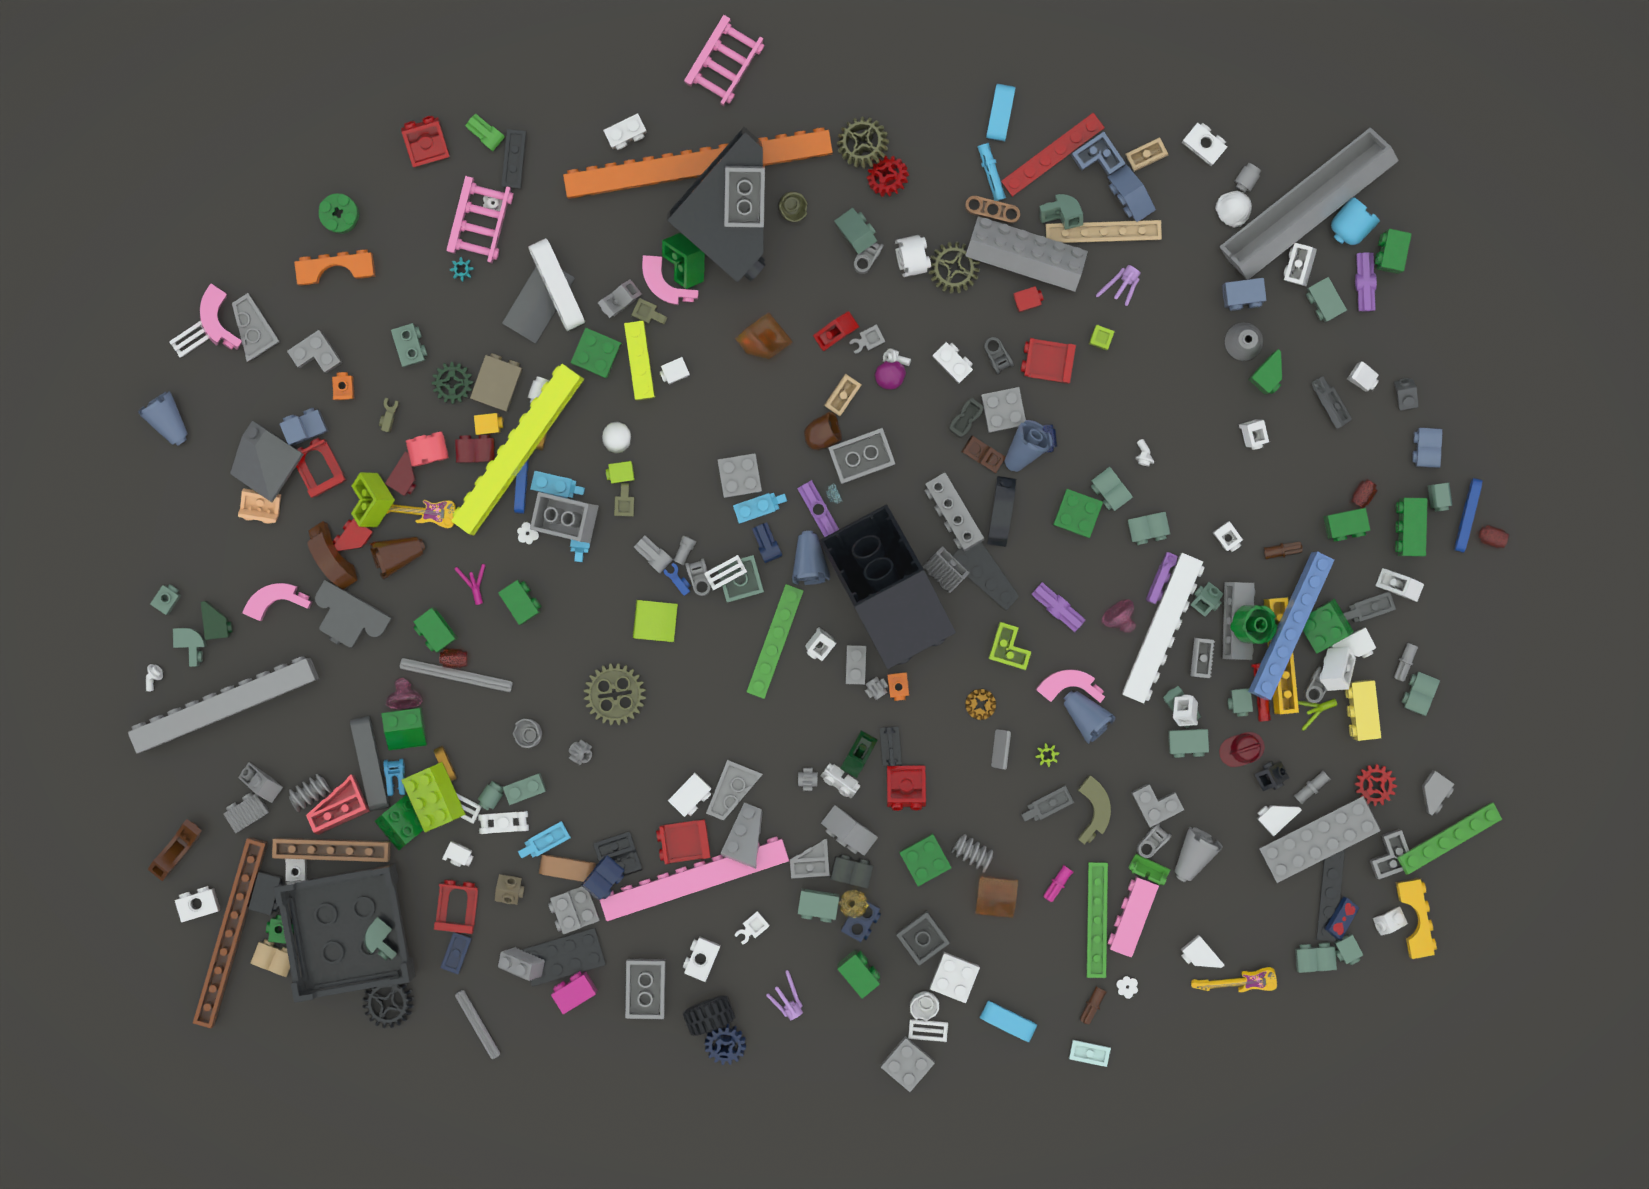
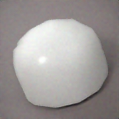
M612 422L604 428L602 441L608 451L620 453L630 446L631 433L625 424Z
M922 991L915 994L910 1002V1013L916 1020L923 1019L927 1021L936 1016L939 1011V1000L930 992Z

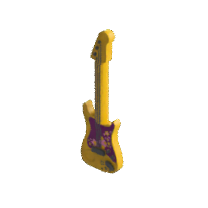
M424 500L423 503H425L426 508L392 504L387 514L396 512L422 515L421 519L415 521L416 523L433 522L444 528H451L454 526L451 520L454 518L452 515L456 510V505L453 501L431 503Z
M1266 967L1254 972L1243 971L1242 976L1245 978L1215 981L1194 979L1191 981V986L1206 991L1212 988L1241 986L1238 987V992H1245L1251 989L1272 991L1277 988L1275 970L1271 967Z

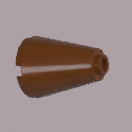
M417 537L369 543L372 547L370 550L377 568H381L382 573L379 574L382 579L389 577L423 555V550H425L422 539L418 540Z

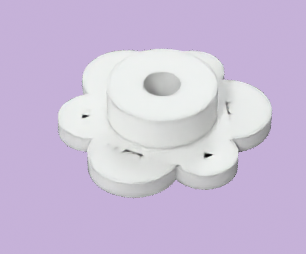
M488 196L483 197V207L501 210L503 200Z
M524 522L522 528H518L517 533L519 534L518 540L520 542L531 544L533 540L539 538V534L537 531L530 530L531 524L528 522Z
M1125 976L1123 980H1118V993L1124 995L1125 998H1131L1133 993L1138 992L1136 987L1138 984L1137 980L1134 978L1130 979L1128 976Z

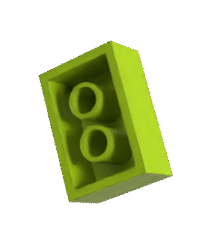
M443 762L401 780L424 832L466 815Z

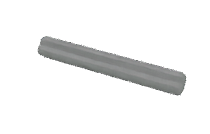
M465 991L457 992L455 997L490 1058H497L500 1056V1052Z

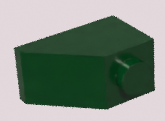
M208 601L201 602L205 640L231 637L230 633H233L232 622H229V618Z
M860 731L840 769L857 778L869 758L877 739Z

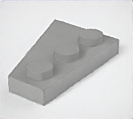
M249 293L232 303L247 362L280 342Z
M727 760L706 814L725 820L763 774Z
M747 803L743 804L721 851L722 856L756 869L762 809Z

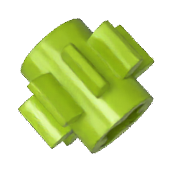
M1044 743L1045 748L1041 749L1038 747L1040 755L1035 757L1042 759L1040 765L1047 762L1048 767H1050V762L1054 761L1057 763V760L1054 758L1055 755H1059V752L1053 751L1055 745L1048 748L1047 744ZM1049 750H1051L1050 755L1052 756V758H1047L1046 760H1044V755L1042 753L1044 751L1048 752Z

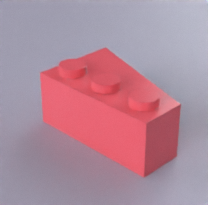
M351 774L306 816L313 833L319 835L370 812L356 777Z

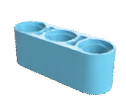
M996 84L986 138L1005 141L1015 87Z
M989 1000L979 1017L1027 1042H1030L1038 1026L1036 1023Z

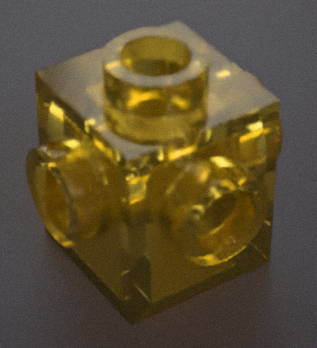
M855 890L846 891L841 896L842 900L838 902L842 906L840 908L842 913L846 917L850 916L852 918L861 917L866 912V908L869 907V904L866 902L868 900L861 891ZM854 900L855 905L850 907L849 903Z

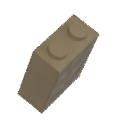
M496 354L485 355L470 399L508 412L523 368L519 367L520 363L509 360L508 363L501 361L502 357Z

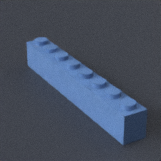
M1311 552L1277 627L1276 634L1270 642L1248 692L1264 700L1272 699L1333 565L1334 559L1319 552Z

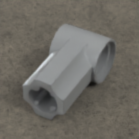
M646 536L641 538L634 546L659 573L673 561L663 549H659Z

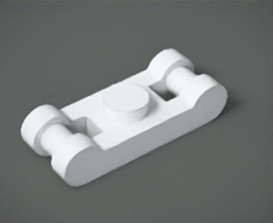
M528 811L479 814L478 821L481 823L479 834L528 831L529 825L526 821ZM513 818H519V825H514ZM488 820H494V827H488Z

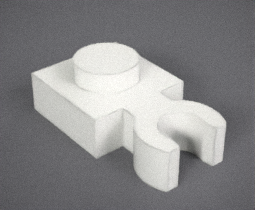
M757 911L743 923L746 928L738 930L735 936L737 937L741 933L744 934L745 939L741 943L745 944L748 942L751 934L756 938L770 925Z

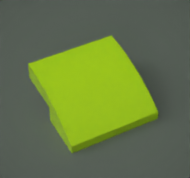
M636 600L633 638L674 642L678 604Z

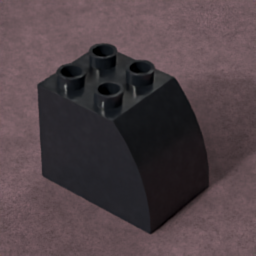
M887 504L819 540L887 669L908 662L915 654L931 646L942 644L947 637L956 633L922 565Z

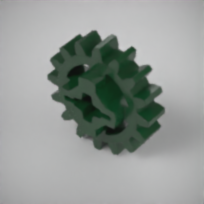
M454 362L450 363V367L444 363V369L437 368L439 374H433L436 381L431 382V384L437 387L433 392H439L437 397L439 399L444 397V402L446 403L449 399H451L452 404H455V399H458L461 403V397L468 398L466 392H472V389L469 388V385L474 384L473 381H469L472 374H466L468 368L461 369L460 363L457 367H455ZM449 371L448 376L445 379H441L442 375ZM456 371L462 373L465 379H459ZM451 378H454V380L457 382H461L455 384L454 388H452L451 385L444 384L450 382L452 380ZM441 387H446L449 390V395L445 394ZM460 387H464L463 391L457 395V390Z

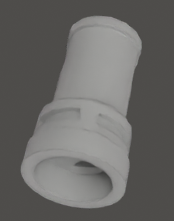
M683 535L680 547L673 561L684 565L690 550L693 549L697 541Z

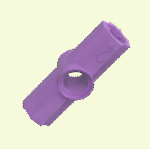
M1357 253L1355 288L1358 291V311H1375L1377 281L1376 274L1374 273L1373 253Z
M812 480L797 488L823 536L826 537L839 530ZM816 504H821L824 507V512L821 515H816L813 512V507Z
M1043 582L1031 594L1046 607L1048 612L1056 619H1060L1072 631L1076 632L1084 623L1085 619L1072 609L1065 599L1059 594L1056 595Z

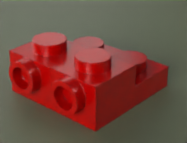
M427 116L420 123L410 121L401 128L413 167L450 157L438 117Z
M887 766V807H891L894 811H900L903 807H911V810L918 811L922 807H926L925 766Z

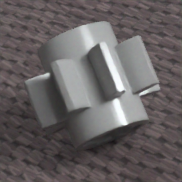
M875 677L865 684L868 688L865 692L869 698L873 696L877 700L887 693L885 688L888 684L884 678L879 680L878 677Z
M583 740L574 742L569 748V753L571 754L569 759L579 765L587 763L592 757V752L590 751L592 746Z
M803 768V772H798V786H803V791H812V787H817L818 772H813V768Z

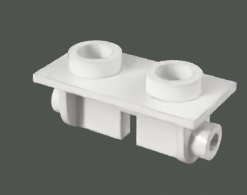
M829 763L820 776L825 783L836 787L840 794L852 798L860 788L858 781L849 774H847L845 779L841 778L844 771L835 764Z

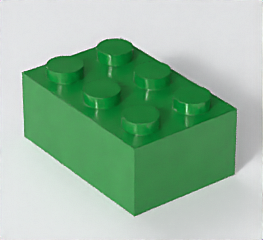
M1399 498L1395 508L1396 514H1399V520L1395 522V533H1398V540H1395L1394 546L1395 552H1398V556H1426L1427 498Z
M853 950L837 964V969L863 999L880 985V973L873 965L871 967L868 966V959L861 951Z

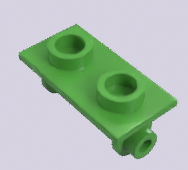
M1135 854L1128 867L1132 871L1131 873H1136L1142 877L1147 876L1149 880L1157 883V885H1164L1170 869L1138 854Z

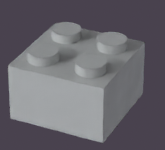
M1019 387L981 395L988 433L1016 428L1025 422L1026 418Z
M756 453L718 459L724 498L762 492Z
M905 1036L882 1062L881 1068L911 1092L935 1064V1061Z

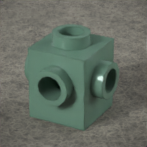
M1208 582L1204 587L1200 586L1195 591L1194 595L1196 597L1190 605L1206 617L1212 609L1215 611L1222 603L1220 598L1223 593Z

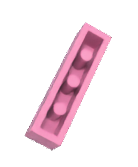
M1137 876L1135 880L1131 879L1128 886L1129 896L1124 898L1121 905L1123 912L1121 916H1117L1114 924L1117 928L1114 934H1110L1107 942L1110 945V950L1132 958L1159 885Z

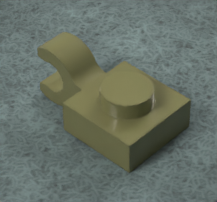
M639 298L632 313L633 317L649 324L651 319L665 324L667 320L666 316L655 312L657 309L656 305Z
M385 398L383 404L387 412L381 416L379 426L382 427V431L390 433L399 401H395L394 406L389 407V399Z
M621 483V496H615L614 516H634V497H629V483Z

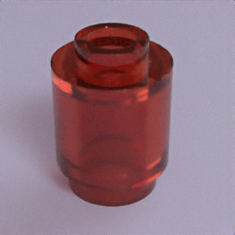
M1368 479L1366 482L1362 480L1352 496L1354 497L1351 501L1365 508L1378 492L1375 489L1377 485Z
M1486 525L1485 528L1482 527L1479 533L1481 543L1498 549L1506 546L1509 537L1505 530Z
M444 648V652H440L439 663L443 664V668L466 667L467 651Z

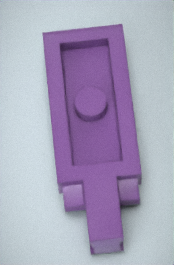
M1169 552L1165 553L1146 601L1156 604L1157 601L1161 600L1163 595L1162 587L1164 583L1167 584L1171 575L1169 570L1176 565L1178 556Z

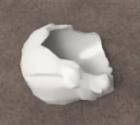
M1232 191L1221 195L1215 209L1222 222L1235 228L1241 227L1249 219L1252 203L1250 198L1243 192Z

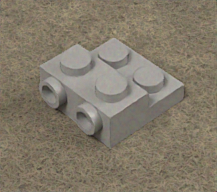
M582 886L550 898L551 902L548 905L551 913H555L558 920L555 921L558 932L562 931L563 934L600 921L591 894Z

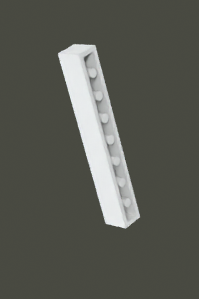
M1180 553L1124 686L1122 695L1144 703L1145 700L1149 701L1153 692L1150 690L1151 685L1157 682L1160 675L1157 672L1159 666H1163L1168 655L1165 654L1167 647L1171 648L1175 637H1172L1174 630H1179L1182 623L1180 616L1182 612L1186 613L1190 602L1187 599L1196 590L1197 584H1195L1197 576L1201 577L1203 573V561Z

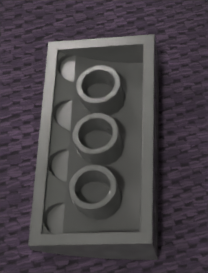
M537 266L502 324L535 344L556 311ZM562 270L570 287L575 278Z

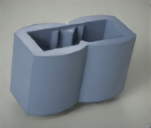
M1418 428V431L1414 432L1413 443H1417L1416 451H1413L1412 462H1415V467L1440 468L1442 429Z

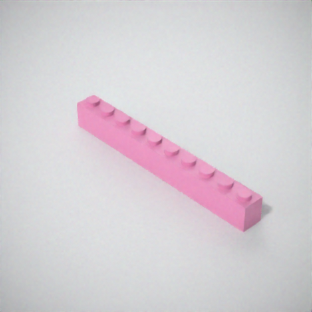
M776 836L767 839L766 844L760 845L758 843L756 869L718 855L712 857L711 862L705 863L703 860L694 863L693 868L687 869L685 866L676 869L675 874L663 873L657 876V880L650 881L649 878L640 881L639 886L632 887V884L621 888V892L615 894L612 891L606 899L602 898L600 900L606 921L788 862L789 857L783 839H778Z

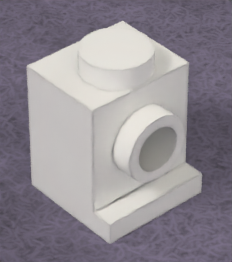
M1255 419L1239 424L1246 447H1251L1252 450L1262 448L1263 444L1269 442L1264 420Z
M1230 521L1213 532V535L1225 551L1231 550L1233 552L1241 546L1240 542L1243 539ZM1227 534L1231 535L1232 537L1231 541L1229 542L1225 540V536Z
M818 627L816 633L805 646L810 657L823 661L836 645L834 637Z
M1182 695V697H1175L1173 719L1179 726L1198 724V702L1194 696Z
M451 841L442 859L446 861L450 858V863L460 867L462 864L469 867L474 856L471 855L472 850Z
M285 859L286 881L307 880V859ZM293 868L298 869V875H293Z

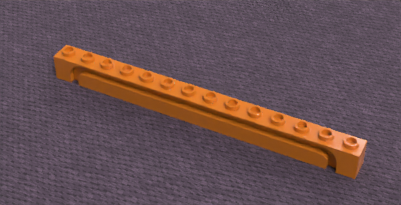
M816 128L813 129V133L806 134V131L794 132L795 136L787 137V134H780L775 136L776 139L768 140V137L758 138L762 142L763 166L833 155L829 130ZM728 144L718 145V149L712 150L711 147L700 148V152L692 153V150L681 151V155L673 156V153H667L658 159H654V156L644 157L641 162H635V159L626 160L623 165L608 163L605 164V168L599 169L597 166L586 167V171L581 172L578 169L568 170L567 174H563L567 198L571 199L700 177Z

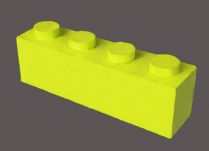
M644 321L624 323L635 400L655 398Z

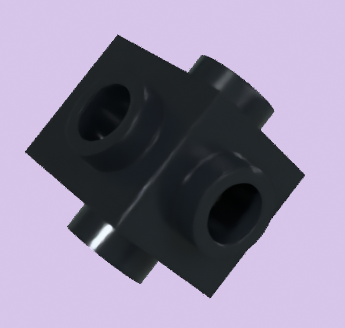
M1270 761L1262 765L1263 769L1255 774L1263 791L1270 788L1276 790L1284 786L1283 782L1289 779L1281 761L1277 763Z

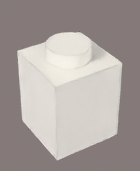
M682 357L661 366L662 371H660V375L664 382L668 381L669 385L690 376Z

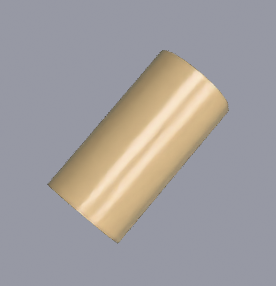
M1159 137L1126 153L1125 156L1131 170L1135 172L1168 156V152Z
M845 374L824 406L838 416H841L861 387V384Z

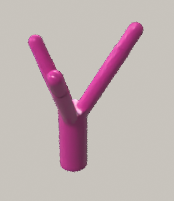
M485 564L481 566L477 582L473 572L469 573L470 582L460 569L455 567V571L472 589L475 605L482 604L483 601L479 587Z

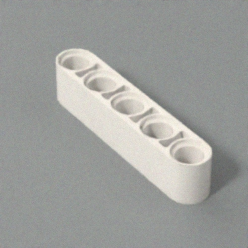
M545 238L528 246L565 329L569 331L584 324L583 315L549 241Z

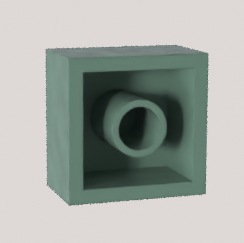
M754 555L741 558L747 570L746 573L722 585L727 602L764 592ZM737 560L718 570V573L720 574L738 564ZM739 567L736 570L721 577V582L731 577L732 575L742 571V569Z
M801 888L798 914H801V918L812 920L814 916L820 917V921L831 923L832 919L836 920L839 894Z

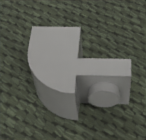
M629 279L611 294L601 299L598 304L602 311L610 318L623 311L642 293Z

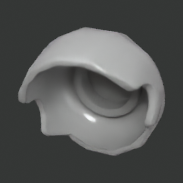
M521 719L515 723L516 727L513 731V736L519 746L532 748L539 744L542 738V730L536 721Z

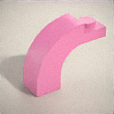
M643 255L642 269L645 281L650 290L659 299L673 305H679V298H683V302H694V299H698V290L677 289L665 282L662 275L663 257Z
M210 284L202 297L200 305L202 328L215 345H218L220 340H223V344L231 350L233 348L238 350L242 341L225 330L220 325L217 317L218 310L227 298V294L213 284Z
M285 583L271 584L254 593L242 613L262 621L269 606L277 600L286 599L307 609H310L313 601L308 600L310 596L299 592L297 595L298 586Z
M1078 670L1055 672L1046 677L1035 689L1050 702L1061 690L1070 686L1082 688L1100 703L1105 698L1102 695L1104 691L1096 684L1091 686L1095 678Z

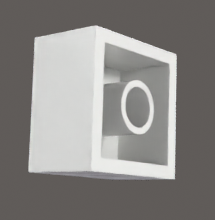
M943 951L930 984V989L966 1003L980 967L977 964Z

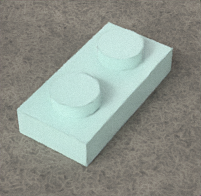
M1073 1040L1069 1059L1107 1067L1111 1048Z

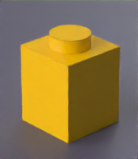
M499 413L474 416L476 435L501 433V428H504L503 418L499 417Z

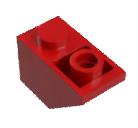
M349 519L343 527L345 531L341 536L337 535L333 544L337 551L363 548L374 531L368 527H359L355 519L352 521Z

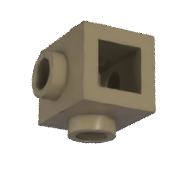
M499 874L495 901L517 905L519 897L523 898L524 886H521L522 878Z

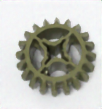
M861 117L860 122H858L854 118V124L851 125L850 122H847L848 128H841L844 134H838V138L841 139L837 142V145L840 146L838 151L843 154V160L848 159L847 163L849 165L854 162V167L858 168L861 163L862 168L865 169L866 163H868L870 167H873L872 161L875 160L876 163H879L878 157H885L882 151H888L886 146L889 144V140L886 139L888 134L883 132L885 128L883 125L879 126L877 120L872 123V118L869 117L865 122L864 117ZM867 129L861 134L856 133L859 130ZM874 133L878 136L877 147L871 143ZM850 138L855 142L853 152H850L848 149ZM866 140L867 144L862 143L860 145L859 141L864 142ZM865 151L870 152V154H868V155L858 156V155H861V154H862L863 152H865Z
M948 242L947 249L942 244L940 245L942 252L935 249L934 252L938 256L931 255L930 257L931 260L935 261V263H931V267H934V270L929 271V274H935L931 281L933 282L938 279L939 282L936 284V287L938 288L943 284L942 291L944 292L947 287H950L949 292L951 294L953 293V288H956L957 293H960L961 286L966 291L968 290L966 283L973 286L974 283L970 279H978V276L973 273L980 272L979 268H974V265L980 264L979 261L973 262L972 258L966 257L970 264V271L963 268L960 264L962 256H965L967 252L964 250L966 247L964 243L961 248H958L959 242H955V247H952L951 242ZM958 252L952 261L941 259L947 253ZM959 259L957 267L960 269L959 271L955 270L950 277L951 268H949V265H953ZM938 264L945 267L948 271L945 280L939 274ZM956 274L967 276L962 282L950 283Z

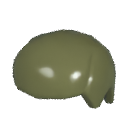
M792 191L785 193L780 198L778 208L784 219L797 222L807 215V201L802 194Z

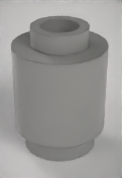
M1248 163L1234 181L1237 184L1236 188L1244 193L1246 191L1251 192L1260 178L1261 170L1255 165Z

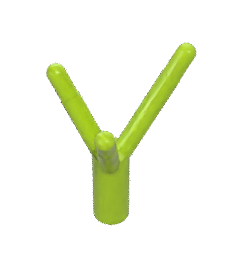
M1334 698L1321 704L1298 701V705L1316 707L1307 711L1308 715L1314 712L1315 714L1306 722L1302 730H1306L1322 711L1337 706L1336 699Z

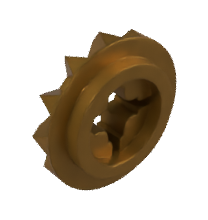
M977 689L968 695L965 704L966 710L971 717L984 720L994 713L996 700L989 691ZM976 697L980 701L988 699L984 704L987 711L981 708L974 710L977 706Z

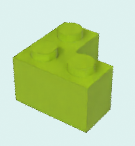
M360 472L352 484V488L360 500L351 514L359 527H378L395 499L378 473Z
M999 622L988 659L1026 670L1031 651L1013 646L1018 627Z

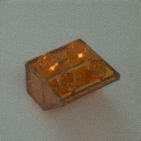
M979 876L975 914L1013 918L1018 880Z

